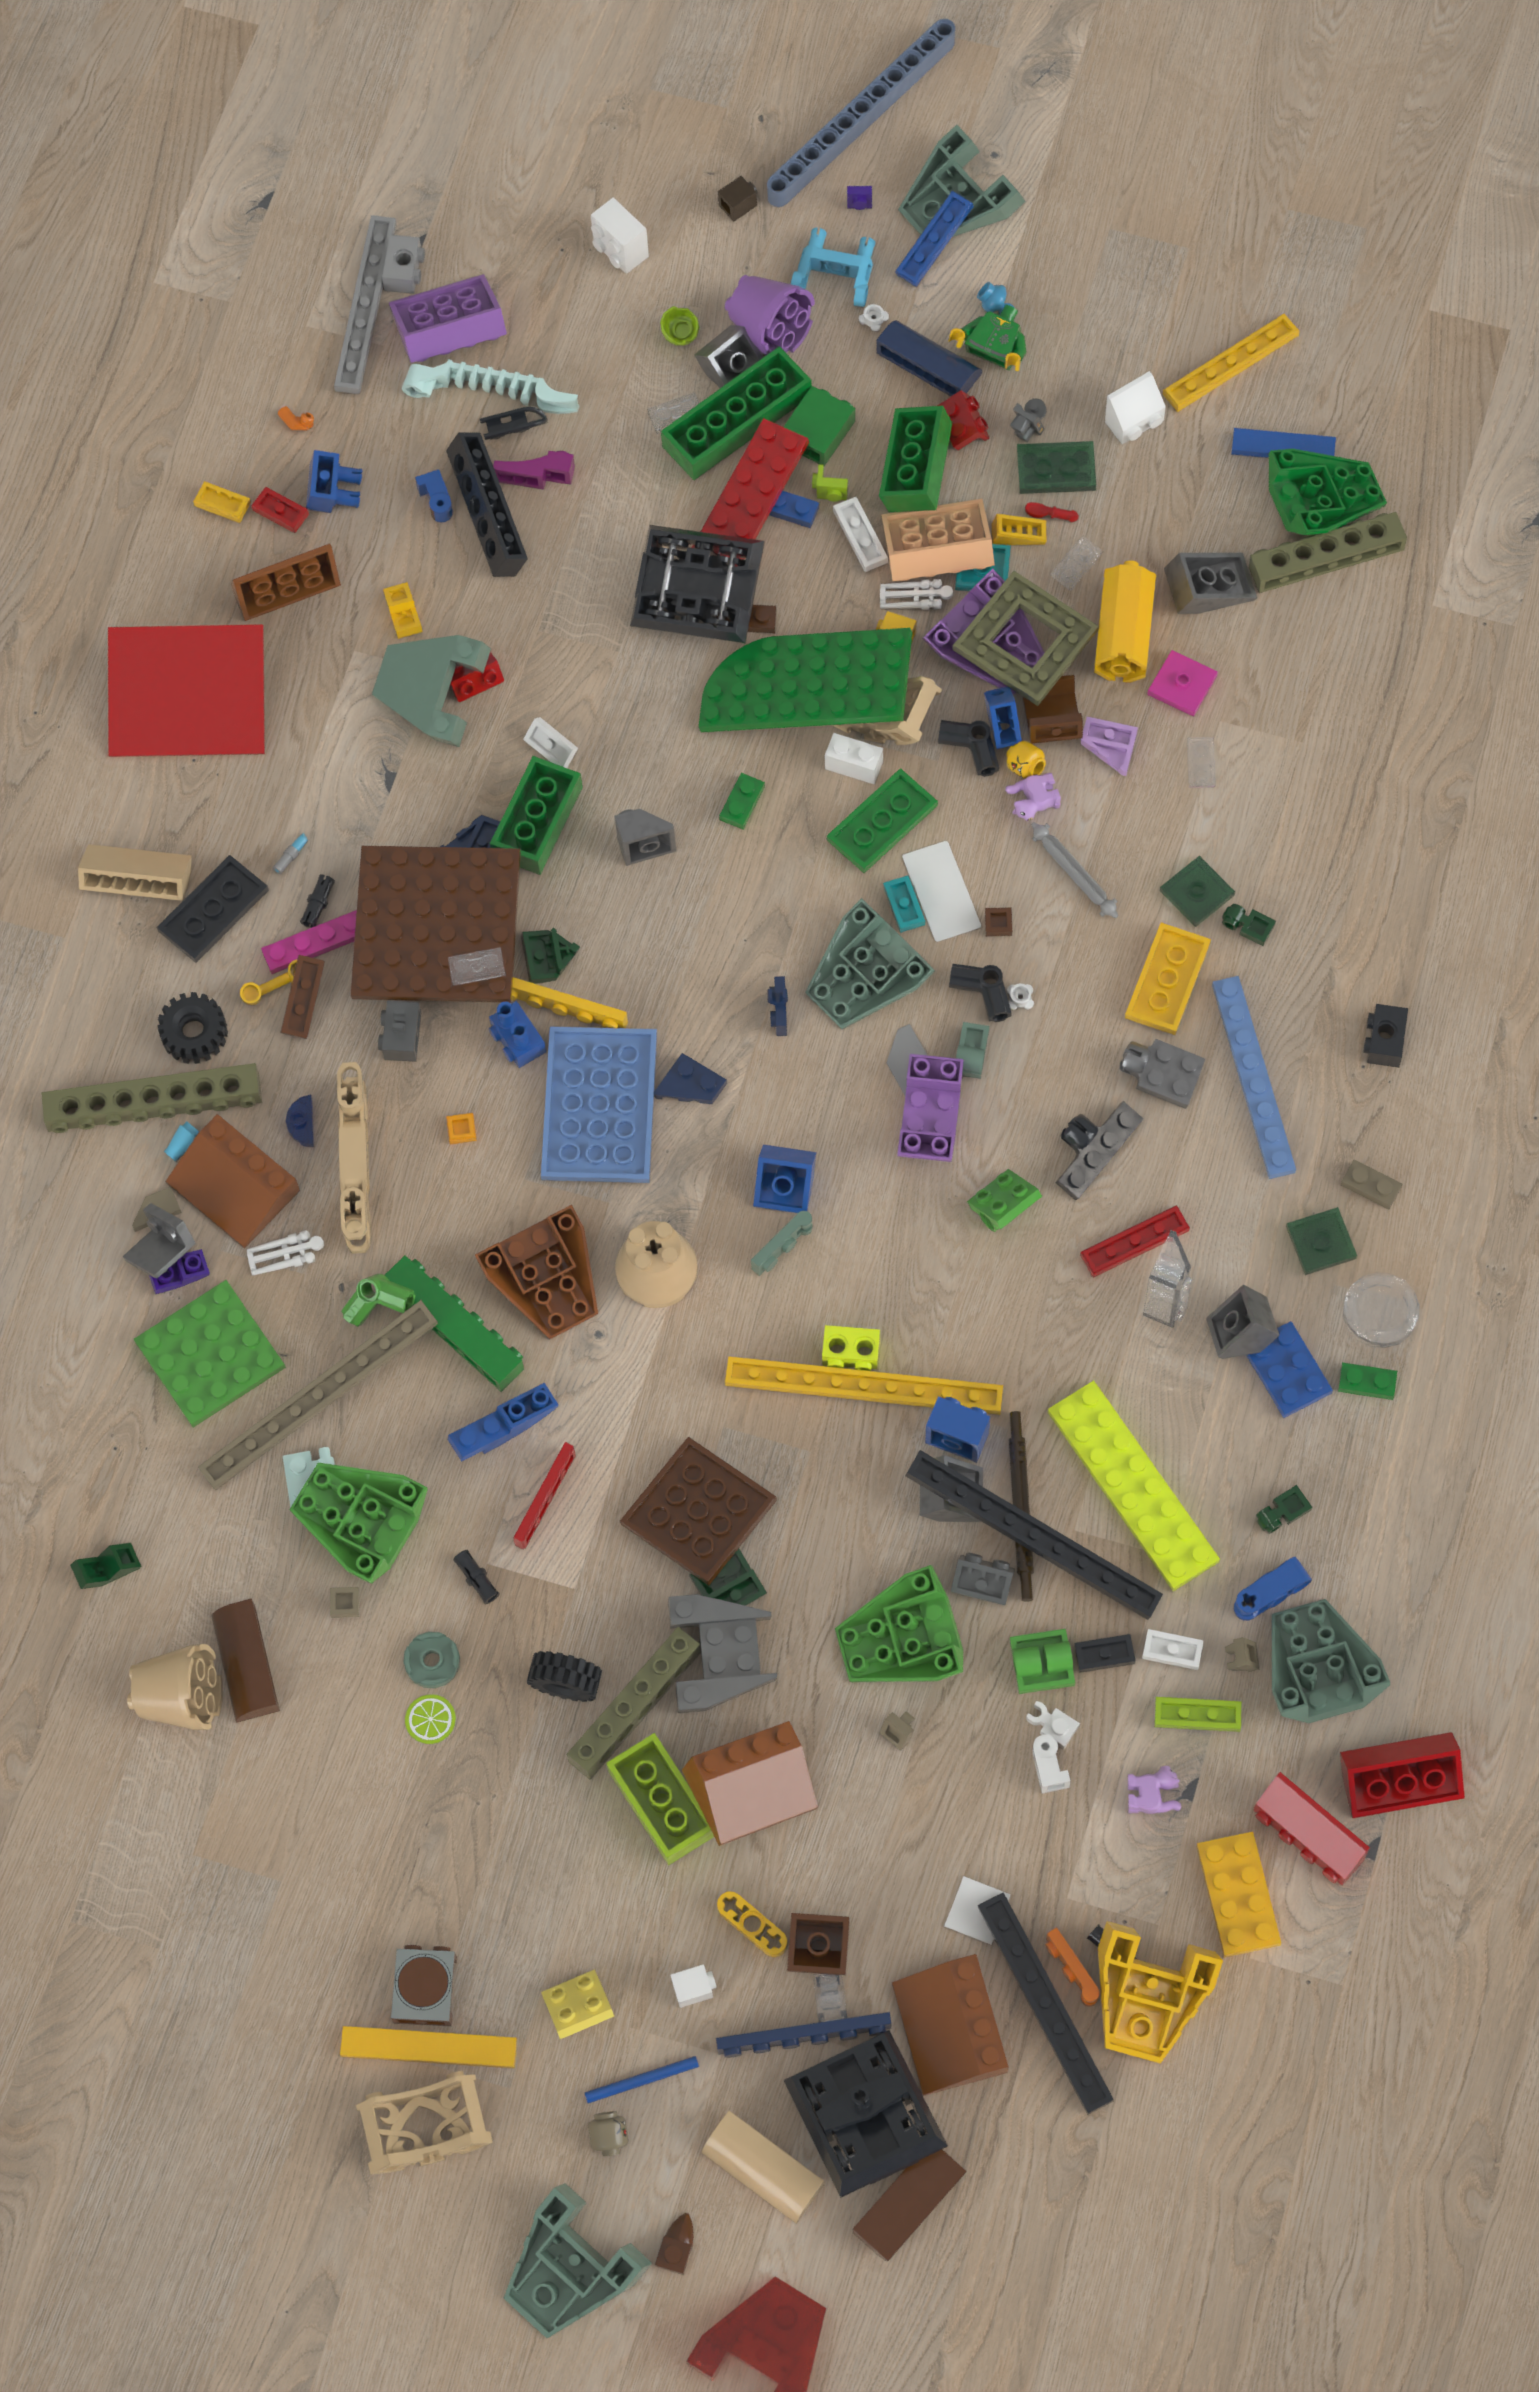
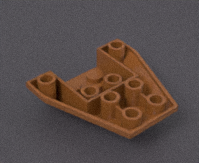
M572 1204L504 1241L498 1242L475 1254L487 1280L549 1340L598 1315L585 1229Z

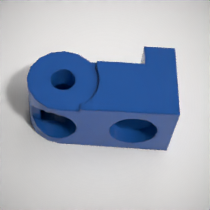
M438 469L415 477L419 495L427 494L429 498L432 518L437 522L450 520L453 515V509L440 470Z

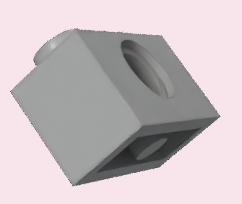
M390 235L382 274L384 291L414 294L416 284H420L421 281L419 264L424 263L425 248H421L419 237Z

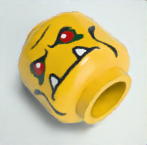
M1021 741L1008 749L1007 767L1016 775L1026 779L1031 775H1040L1043 772L1046 761L1045 754L1040 748L1028 741Z

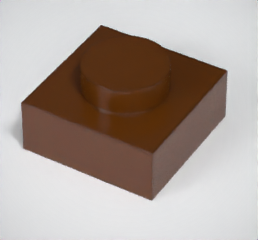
M1012 907L985 908L986 937L1012 936Z

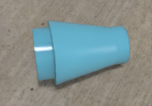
M187 1121L183 1126L179 1125L164 1152L177 1162L189 1148L199 1131Z

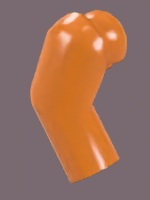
M287 406L282 407L278 411V416L291 430L307 431L313 427L314 417L311 413L306 412V414L302 413L301 416H295Z

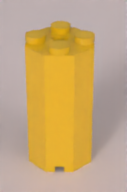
M1132 560L1104 570L1094 673L1108 681H1116V677H1123V682L1131 683L1146 677L1156 574L1143 566H1139L1138 562Z

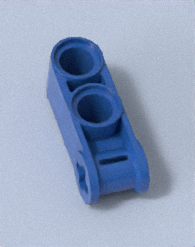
M1292 1557L1282 1563L1277 1569L1264 1574L1253 1584L1241 1590L1234 1604V1613L1241 1620H1252L1266 1610L1277 1606L1288 1596L1301 1591L1311 1583L1312 1578L1297 1557ZM1243 1601H1244L1246 1604L1252 1603V1604H1253L1252 1608H1251L1249 1605H1247V1606L1244 1607V1606L1242 1605V1604H1243Z

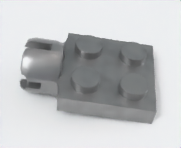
M1155 1039L1152 1046L1148 1047L1131 1041L1124 1051L1123 1060L1120 1062V1070L1135 1076L1138 1080L1136 1089L1186 1109L1205 1058L1158 1039Z

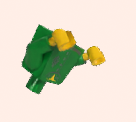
M1010 305L1004 306L1000 316L988 311L984 316H979L961 329H952L948 338V342L957 340V348H961L963 341H965L964 344L968 353L1009 371L1012 365L1015 366V371H1019L1020 363L1027 352L1025 336L1021 333L1020 325L1013 322L1018 310Z

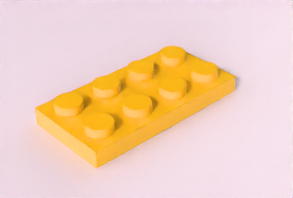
M1161 922L1126 1010L1125 1018L1176 1035L1209 949L1211 939Z
M1253 1831L1197 1843L1196 1847L1224 1958L1281 1946V1939Z

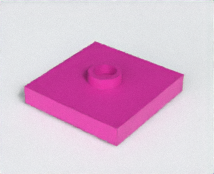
M1171 650L1148 689L1147 695L1194 717L1217 678L1218 671Z

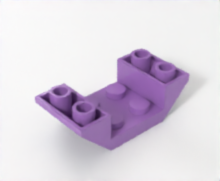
M918 1054L909 1055L905 1104L897 1156L952 1162L961 1092L963 1059Z

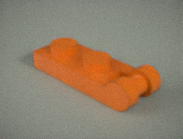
M1056 1927L1047 1933L1046 1940L1048 1943L1045 1946L1054 1959L1058 1957L1064 1965L1061 1969L1070 1983L1075 1981L1081 1990L1082 2003L1087 2007H1092L1098 2001L1099 1989Z

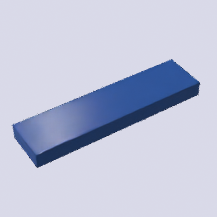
M952 191L896 269V275L917 287L974 207L973 203Z
M1234 428L1231 454L1269 458L1271 450L1298 449L1334 456L1336 437Z

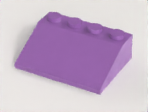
M484 274L389 302L397 329L411 363L423 362L429 357L439 354L446 355L459 348H469L476 345V343L486 340H496L500 336L507 334L501 308Z

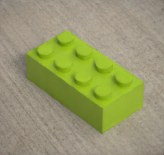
M655 1733L606 1763L609 1774L668 1866L714 1837L691 1788Z

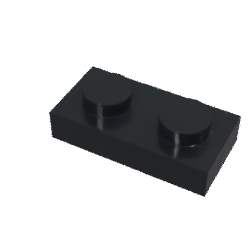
M1131 1634L1074 1643L1079 1673L1132 1665L1136 1662Z

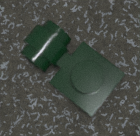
M1238 904L1228 906L1222 915V924L1230 930H1236L1237 927L1243 926L1240 931L1241 936L1264 946L1276 924V920L1252 909L1249 916H1246V910Z
M1295 1485L1273 1499L1272 1503L1277 1509H1271L1270 1506H1267L1256 1514L1258 1518L1257 1523L1263 1531L1271 1534L1283 1525L1280 1521L1282 1517L1289 1525L1310 1512L1313 1507L1299 1487Z

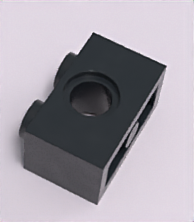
M1376 1004L1374 1013L1369 1012L1367 1029H1371V1036L1365 1038L1363 1053H1368L1367 1063L1400 1067L1408 1008ZM1386 1032L1391 1038H1382L1379 1033Z

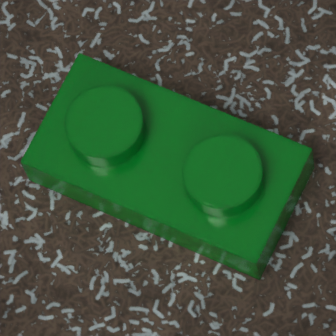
M741 773L719 815V820L743 830L765 788V782Z
M1342 1362L1338 1392L1393 1400L1398 1371Z

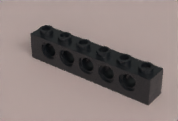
M458 432L446 452L493 577H515L528 560L483 438L480 432Z

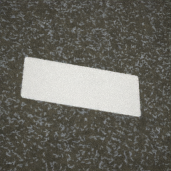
M948 841L902 855L936 942L981 928V923Z

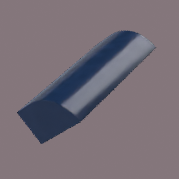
M898 320L892 321L876 340V354L950 397L961 390L967 394L983 373L979 367Z

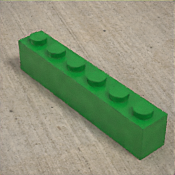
M404 1255L385 1276L391 1282L414 1290V1295L416 1296L412 1306L421 1300L439 1323L432 1330L502 1392L524 1370L521 1353L512 1346L508 1348L502 1343L503 1338L494 1329L489 1331L483 1326L484 1321L474 1311L469 1313L463 1308L464 1303L457 1295L452 1294L450 1296L443 1290L445 1288L443 1283L435 1276L430 1278L424 1272L426 1269L418 1260L413 1259L411 1261Z

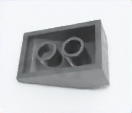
M1178 553L1164 567L1178 614H1200L1257 599L1243 553Z

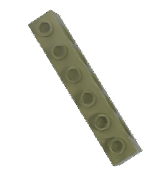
M1397 512L1390 514L1382 513L1373 519L1366 521L1358 520L1350 526L1337 528L1328 533L1316 536L1308 535L1296 542H1284L1278 547L1269 550H1258L1250 555L1248 568L1258 592L1262 593L1404 551L1407 536ZM1372 534H1375V535H1378V536H1380V537L1375 538V537H1372L1371 535H1372ZM1346 542H1354L1355 545H1350ZM1322 549H1329L1331 552H1325ZM1298 556H1304L1307 559H1300ZM1275 563H1280V564H1282L1283 566L1278 567V566H1275L1274 564H1275Z
M677 1627L566 1754L568 1762L591 1780L701 1654L700 1644L680 1627Z

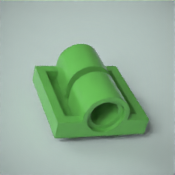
M1007 1169L986 1187L979 1190L967 1202L970 1208L980 1216L983 1223L991 1231L996 1232L1040 1199L1042 1195L1038 1188L1010 1169Z
M1066 1629L1010 1637L1019 1694L1075 1686L1073 1659Z

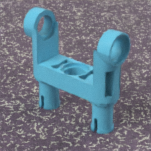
M813 228L808 246L802 251L798 269L793 273L791 284L806 289L811 270L856 278L854 289H856L854 306L864 307L868 295V282L873 267L871 256L876 242L869 237L868 243L865 244L867 237L860 238L857 255L822 249L827 232L820 228L819 235H817L818 228Z

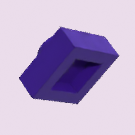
M847 186V209L863 210L872 208V186Z

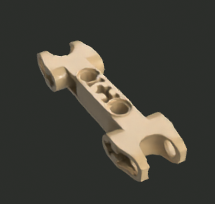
M356 1062L342 1063L337 1072V1098L340 1118L338 1124L341 1190L340 1214L341 1228L347 1247L352 1254L366 1253L371 1244L367 1090L363 1081L362 1071ZM350 1069L355 1070L358 1074V1077H346L345 1080L342 1078L343 1073ZM365 1235L366 1241L363 1245L354 1246L351 1244V1240H362Z

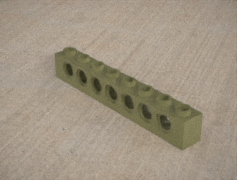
M256 1063L41 1092L44 1123L48 1132L64 1133L68 1129L74 1128L87 1130L94 1128L96 1125L103 1124L116 1126L122 1122L132 1120L134 1122H144L154 1117L168 1119L176 1114L197 1115L206 1110L225 1111L229 1107L235 1106L249 1108L257 1103H262L260 1077ZM238 1086L236 1091L227 1092L229 1087ZM203 1090H212L207 1096L200 1095ZM178 1093L185 1094L184 1097L179 1100L173 1099V1097ZM150 1097H158L154 1103H146ZM123 1101H131V1103L128 1106L120 1107V1104ZM104 1104L101 1110H93L96 1105ZM70 1108H78L75 1113L66 1114Z

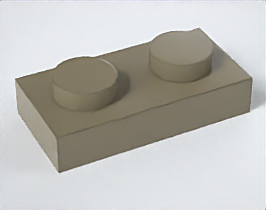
M1353 1160L1341 1181V1186L1389 1210L1402 1188V1183Z

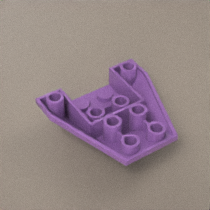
M992 569L922 639L941 658L998 688L1008 686L953 650L954 643L1005 582ZM1020 608L992 641L1031 668L1034 667L1045 653L1025 613Z

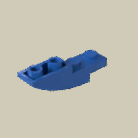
M543 1383L497 1406L495 1412L449 1434L447 1440L462 1462L480 1452L486 1454L542 1420L558 1408L559 1404L546 1384Z

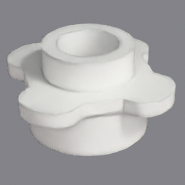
M876 304L868 305L864 310V314L859 316V322L868 325L872 331H879L880 325L889 319V314Z
M1020 983L1010 985L1007 988V993L1009 994L1008 1002L1011 1010L1016 1008L1029 1010L1033 1007L1034 1001L1031 999L1033 987L1031 985Z

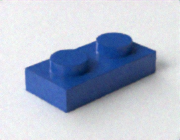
M782 491L769 516L811 528L819 509V502Z

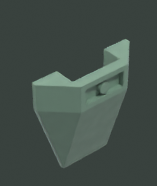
M861 898L843 916L805 993L841 1029H844L916 991L935 970Z
M1326 1599L1272 1614V1694L1281 1716L1305 1723H1313L1362 1709L1390 1686V1680L1381 1659Z

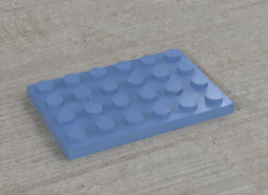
M550 1027L541 1180L650 1183L657 1029Z

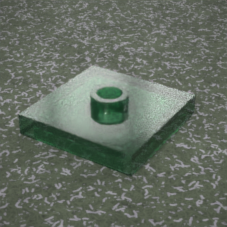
M1200 855L1160 887V892L1195 927L1235 896V891Z
M1338 1207L1286 1224L1287 1231L1305 1275L1357 1259V1253Z

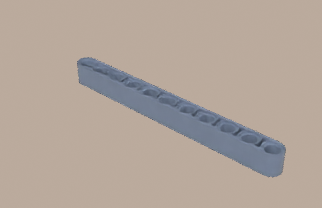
M949 19L936 21L784 163L767 181L768 202L774 207H782L790 202L955 46V24Z

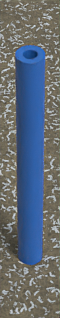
M696 2056L584 2092L589 2104L698 2068L699 2064Z

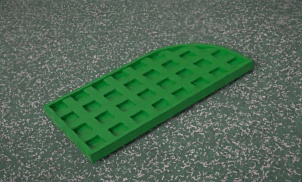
M910 628L770 636L744 645L721 662L708 679L702 694L699 730L700 732L903 721L912 631Z

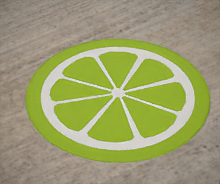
M434 1694L424 1695L414 1700L408 1707L405 1715V1725L408 1733L416 1741L424 1744H435L446 1739L453 1731L456 1722L455 1711L451 1703L445 1698Z

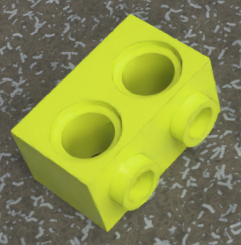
M825 1325L822 1365L835 1368L848 1367L864 1371L877 1370L880 1330ZM834 1345H841L844 1350L841 1353H833L830 1348ZM862 1347H868L872 1350L869 1355H861L857 1351Z

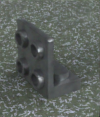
M150 1203L143 1211L148 1218L147 1225L151 1231L124 1254L123 1258L129 1264L154 1278H158L196 1243L183 1220Z

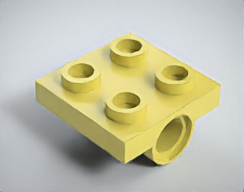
M595 1969L541 1992L560 2039L614 2017Z

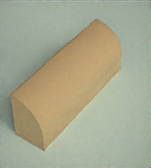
M88 844L78 866L79 890L183 901L190 881L192 857L191 855Z
M728 2111L720 2121L702 2150L703 2155L796 2224L824 2187V2180L731 2111Z

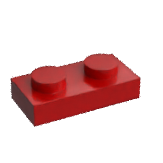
M266 486L251 505L254 512L293 533H296L309 515L307 508Z

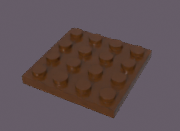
M687 1437L622 1517L620 1523L630 1532L709 1586L775 1504L777 1498L774 1494L702 1445Z

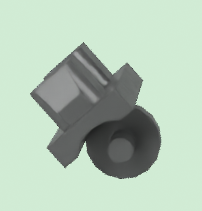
M1038 398L1029 400L1024 410L1017 403L1013 408L1016 417L1010 426L1015 430L1014 434L1028 443L1035 432L1041 435L1045 430L1040 420L1045 417L1047 407Z

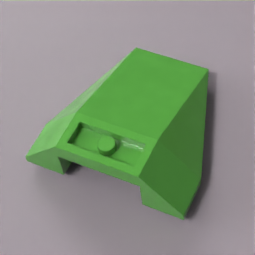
M318 1462L289 1510L347 1572L372 1584L391 1568L417 1525L428 1488L400 1474Z
M931 1565L904 1574L835 1628L850 1682L939 1681L963 1672V1647L948 1596Z

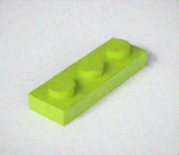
M1156 1697L1154 1727L1240 1732L1242 1701Z

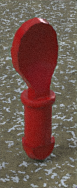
M1035 502L1027 503L1025 506V512L1033 518H1042L1050 515L1051 519L1057 518L1069 522H1075L1079 518L1078 513L1074 510L1056 508V506L1052 508Z

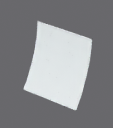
M963 1876L944 1927L992 1945L994 1938L978 1909V1905L999 1895L1003 1891ZM1004 1892L1007 1900H1009L1011 1894Z

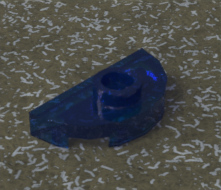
M311 1094L300 1097L293 1102L286 1115L289 1135L305 1147H314L313 1101Z

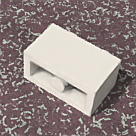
M833 733L825 753V769L875 785L883 764V748Z

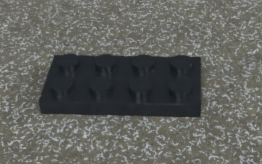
M229 855L156 928L161 935L197 963L269 891L268 885Z

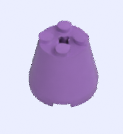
M744 275L740 278L732 296L726 300L725 310L728 311L729 318L735 325L745 326L749 338L764 355H768L779 346L786 353L789 350L793 353L804 341L811 328L813 320L809 318L811 307L815 304V300L809 291L800 286L757 276L749 277Z

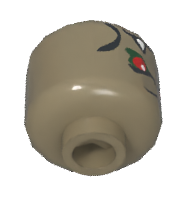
M617 2111L595 2114L594 2119L588 2124L591 2148L595 2151H602L603 2156L620 2154L619 2148L628 2144L626 2120L624 2117L617 2115Z

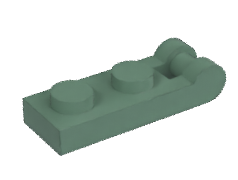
M800 1211L751 1259V1269L759 1276L764 1271L769 1272L778 1262L777 1258L783 1252H790L801 1235L805 1236L812 1232V1215L808 1211Z

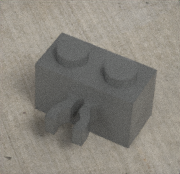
M387 1000L386 1010L381 1011V1026H384V1033L379 1034L378 1050L382 1051L384 1060L417 1061L421 1023L419 1002Z

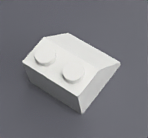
M1150 371L1107 396L1105 423L1121 444L1129 440H1136L1144 431L1158 427L1164 420L1165 404Z

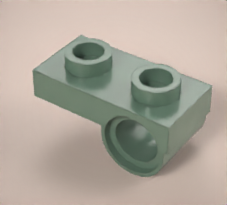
M963 1022L956 1059H963L962 1076L981 1079L990 1026Z

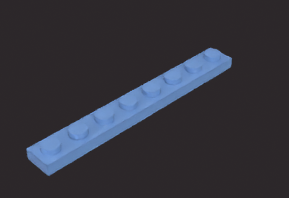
M1239 976L1213 981L1212 988L1268 1177L1273 1179L1295 1174V1163Z

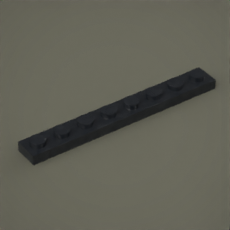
M1004 1892L979 1904L978 1909L1087 2115L1114 2102L1107 2085Z

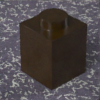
M739 176L718 191V205L734 222L757 206V189L752 182H747L742 176Z

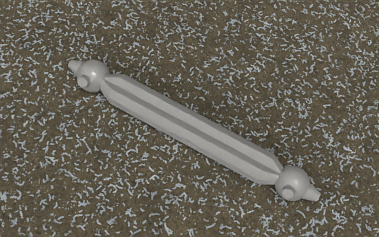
M1033 822L1031 824L1034 830V837L1032 839L1035 842L1037 840L1042 841L1043 847L1092 902L1101 906L1099 914L1102 917L1110 915L1117 918L1116 903L1118 901L1115 898L1113 900L1107 899L1106 892L1055 836L1049 835L1048 829L1050 826L1047 823L1039 825Z

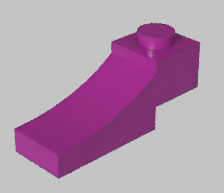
M548 450V455L532 460H494L493 467L499 483L544 490L546 481L571 485L575 463L573 454L561 450L556 452Z

